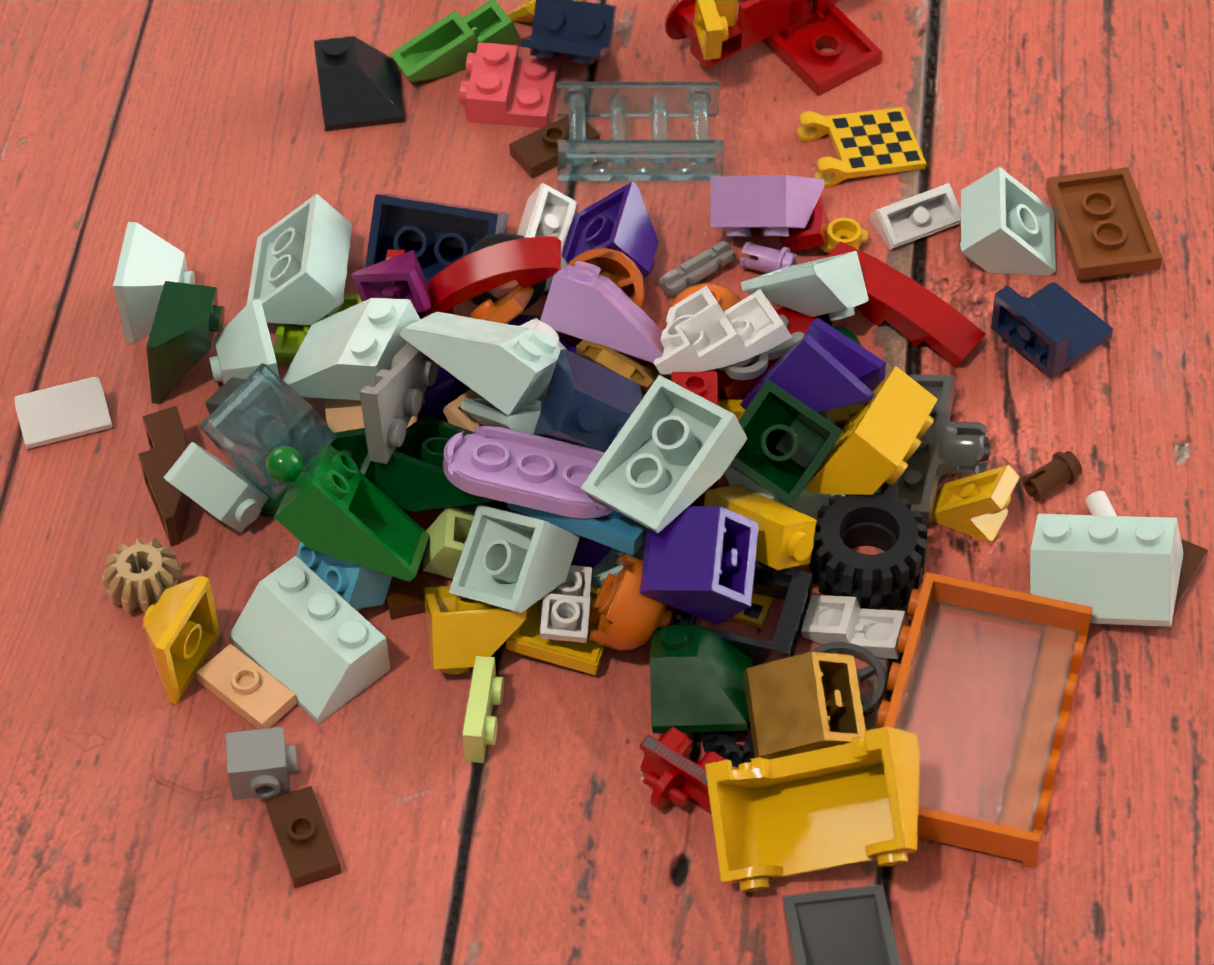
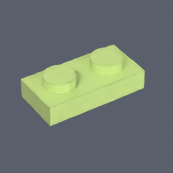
M476 656L462 733L465 762L484 763L487 745H495L497 716H492L493 705L501 706L504 677L496 676L495 657Z

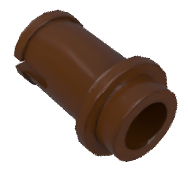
M1056 452L1052 456V461L1023 476L1022 484L1027 494L1033 497L1034 501L1038 502L1044 496L1064 484L1073 485L1076 483L1078 476L1082 474V466L1072 452Z

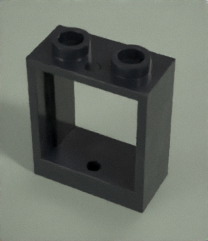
M755 560L752 593L785 600L772 643L712 628H704L752 658L754 666L795 656L801 636V629L813 595V573L792 568L776 570ZM676 609L673 625L697 626L701 624L702 619Z

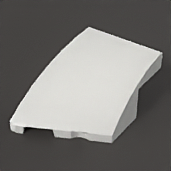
M705 286L669 308L666 318L667 326L663 330L660 339L664 347L662 357L654 360V365L660 374L672 375V372H704L750 359L792 338V336L761 289L723 312L709 288Z

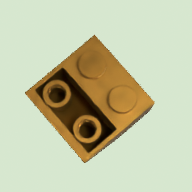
M811 651L750 667L743 672L755 758L775 759L851 743L850 738H865L864 731L866 729L854 655Z

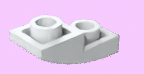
M570 565L566 580L542 598L539 638L587 642L592 567Z

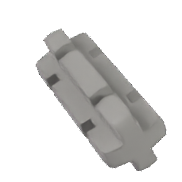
M721 241L708 249V251L702 252L660 277L659 285L666 296L673 297L734 261L735 252L731 249L728 242Z

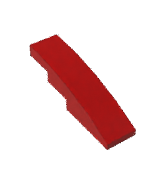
M840 241L825 257L857 251L869 301L855 307L878 327L886 320L916 347L924 340L955 368L959 366L986 335L985 332L937 295L915 280L867 253Z

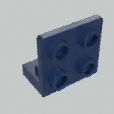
M536 0L532 35L521 39V47L531 48V56L554 58V56H560V53L570 54V61L594 64V61H599V58L611 53L617 5L581 0Z
M1051 282L1029 298L1019 295L1008 285L995 293L991 329L1051 378L1112 337L1113 328L1055 282Z

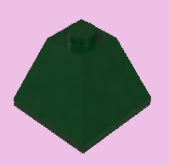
M171 281L164 282L146 346L152 403L161 404L209 351L214 332L222 331L225 308L218 305L217 287Z
M767 379L739 419V423L748 439L729 466L789 507H792L843 433V430Z
M701 625L657 627L653 634L650 653L652 733H666L672 727L682 733L748 731L749 713L743 672L747 668L754 667L753 659Z

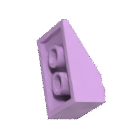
M575 261L574 266L568 264L554 274L540 322L548 324L556 331L605 345L613 350L654 363L656 358L662 357L664 347L660 339L663 330L609 277L600 275L601 269L586 262Z

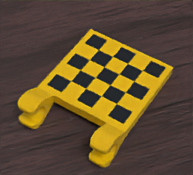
M902 107L823 116L809 111L803 112L799 116L802 127L797 129V134L800 140L812 142L829 134L838 159L822 157L817 161L819 172L815 173V178L824 179V188L834 186L849 178L923 170L926 167L925 159Z

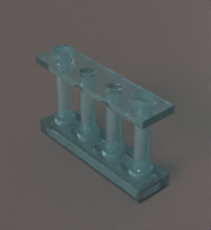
M557 82L556 117H566L569 115L570 140H558V181H711V177L723 176L724 140H709L708 117H718L720 82ZM585 117H610L611 140H586ZM626 117H651L652 140H627ZM667 117H691L693 140H668Z

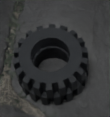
M887 490L884 494L875 492L873 495H846L843 498L837 494L830 498L829 506L822 505L817 511V518H814L817 521L809 568H811V573H813V583L819 584L818 591L822 595L856 597L860 609L880 610V607L886 606L891 610L899 606V599L907 602L910 599L913 588L919 589L924 574L927 528L925 524H922L923 517L918 510H911V503L905 498L898 501L895 499V493ZM859 546H872L885 552L866 555L851 549Z

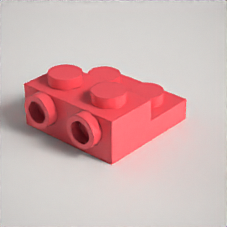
M478 43L476 53L469 52L467 55L466 76L470 77V80H462L459 90L460 105H466L467 122L536 128L547 126L559 73L558 61L520 58L518 46Z

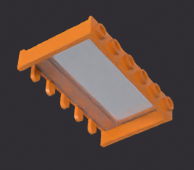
M929 572L925 574L921 590L913 588L907 616L913 617L912 625L902 626L897 653H902L903 658L901 664L893 662L891 665L887 690L893 691L891 702L882 700L876 728L888 726L917 735L920 751L918 838L1023 861V866L1035 868L1088 637L1093 607Z

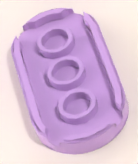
M496 426L474 428L473 434L463 436L462 431L450 438L444 448L443 470L446 477L454 486L467 493L579 519L597 518L615 511L613 508L585 494L580 489L604 455V452Z

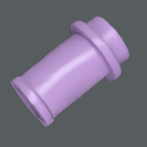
M749 241L745 243L742 253L757 256L758 259L740 257L741 268L764 273L796 265L797 255L790 253V249L787 247L777 250L756 245Z

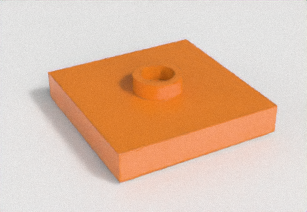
M517 284L495 302H492L491 299L486 300L469 315L475 319L507 324L524 311L533 296L534 290L531 286L524 289L520 284Z

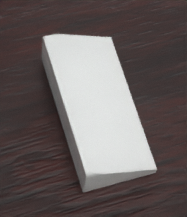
M541 183L528 198L517 235L524 236L525 238L557 236L561 241L562 256L578 202Z
M950 183L877 209L868 218L884 243L892 250L961 224V209Z
M91 377L18 395L13 399L26 449L113 428L99 377Z

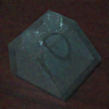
M263 363L199 426L233 467L273 500H276L289 486V483L274 481L266 471V458L273 449L279 446H290L296 449L303 459L304 467L328 443L331 444L337 438L316 410Z

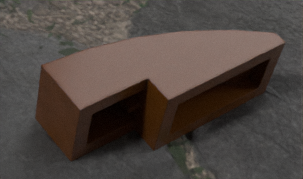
M177 406L142 416L151 450L138 454L145 484L171 547L181 542L192 500L163 478L187 448L184 428Z

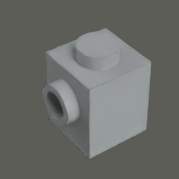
M284 727L225 733L227 774L233 800L253 797L269 799L276 795L291 792L290 774L299 773L296 744L287 745Z

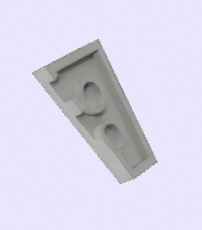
M409 342L393 357L391 370L381 369L375 375V384L377 385L375 387L365 386L359 392L370 461L388 463L395 447H400L403 444L406 427L411 417L418 415L422 404V396L427 387L433 386L436 381L438 364Z

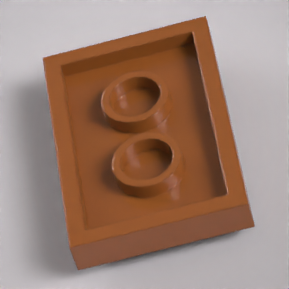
M1129 167L1047 178L1046 192L1077 280L1159 270L1161 268L1162 255Z

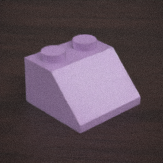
M790 175L711 177L710 228L726 229V237H751V229H763V236H789V228L806 227L824 189V179Z

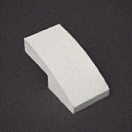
M812 595L801 633L804 638L822 645L834 642L852 643L867 649L875 657L899 659L900 653H897L901 629L903 625L908 626L909 622L905 611L860 609L856 597Z

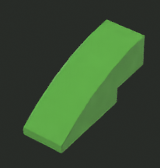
M490 0L464 18L456 10L389 54L410 82L434 79L466 69L467 55L469 52L476 53L478 43L515 45L521 42V38L513 21L496 0Z

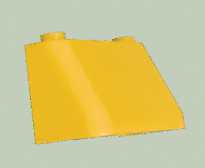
M887 726L864 731L865 738H850L851 743L775 759L754 758L751 759V762L739 764L738 767H733L731 760L705 764L721 883L739 884L740 892H753L769 889V880L873 860H877L878 866H893L907 863V854L917 850L920 751L917 735Z

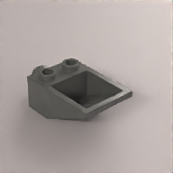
M883 885L783 896L782 902L791 965H901Z

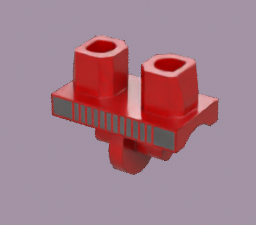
M674 727L669 729L658 740L648 734L640 743V750L644 751L641 771L646 776L644 777L643 784L653 789L650 799L651 805L659 810H663L671 802H674L684 808L690 801L712 814L705 764L726 759L713 751H707L697 764L686 757L692 751V741L687 735Z

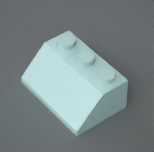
M316 193L258 236L247 305L252 300L261 299L267 323L312 325L326 315L331 316L335 314L344 302L352 223Z
M1038 514L1030 549V594L1093 607L1090 623L1171 627L1184 554L1177 518Z
M294 556L258 583L229 634L230 642L243 654L296 694L298 705L318 724L391 670L386 637L297 556Z

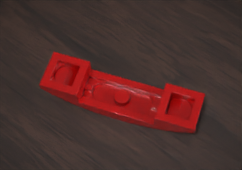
M557 236L515 239L480 249L455 261L427 283L430 291L431 308L426 312H417L419 318L423 319L435 312L453 314L454 306L513 279L526 289L554 276L555 273L561 270V241Z

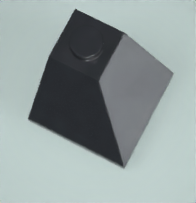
M355 36L314 41L325 132L405 122L398 66L391 57Z

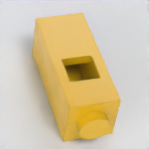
M741 485L706 490L704 506H721L759 523L755 560L776 570L810 564L814 546L816 519Z

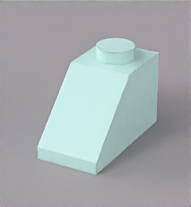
M194 442L190 443L163 477L217 519L240 533L258 518L261 508L269 499L267 495L235 468Z

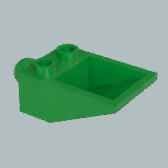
M328 443L303 467V459L300 453L290 446L276 447L268 454L265 463L268 475L276 482L289 483L274 518L307 548L408 582L416 577L430 535L358 470L356 463L349 455L344 452H338Z

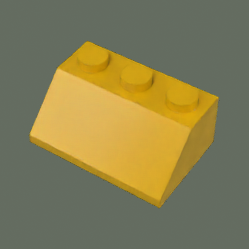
M895 366L873 390L875 393L874 397L847 419L841 428L843 433L805 489L811 494L873 495L884 482L892 486L907 468L908 464L906 461L921 444L919 439L932 425L934 419L929 414L938 399Z

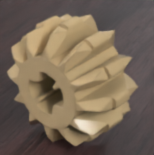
M138 536L134 545L128 547L119 543L118 554L107 555L106 569L103 570L102 575L103 584L108 591L109 599L113 602L114 606L122 605L128 615L138 608H141L146 613L150 605H156L165 589L182 582L181 565L178 564L175 552L172 551L171 546L162 547L157 538L148 544H144Z

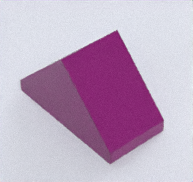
M414 250L363 268L351 275L362 302L370 298L411 300L416 312H426L431 308L429 286Z

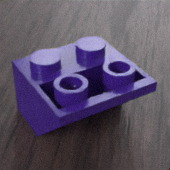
M689 506L659 533L647 528L640 594L716 625L751 607L759 523L721 506Z

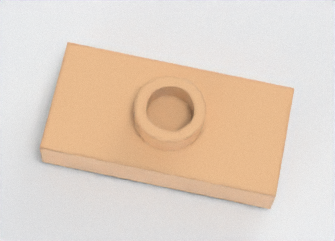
M231 643L196 672L199 683L257 729L270 728L298 704L294 692Z

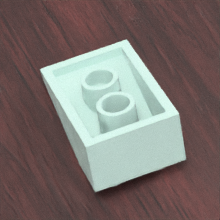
M370 298L312 324L277 389L280 396L361 401L359 392L365 386L375 387L377 385L375 384V375L381 369L391 370L393 357L408 343L399 336L402 329L420 320L411 300Z
M435 312L404 327L399 334L400 337L507 416L540 397L552 378L560 353V349L557 348V342L545 332L442 312Z
M659 375L580 489L585 494L659 533L722 477L748 438L735 414Z

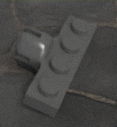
M910 374L914 381L938 399L929 414L934 421L919 439L921 444L906 461L908 466L903 474L892 486L888 485L887 491L895 493V499L898 501L902 498L911 503V510H918L922 515V523H931L940 478L946 474L972 476L985 472L988 463L978 462H984L989 459L990 442L989 438L985 436L988 431L987 426L980 422H950L956 389L954 375Z

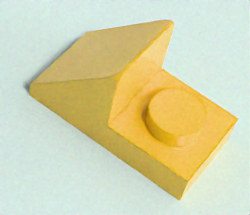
M1009 465L945 483L935 500L932 521L980 540L992 542L1008 515L1006 506L1011 501L1010 494L1020 477Z

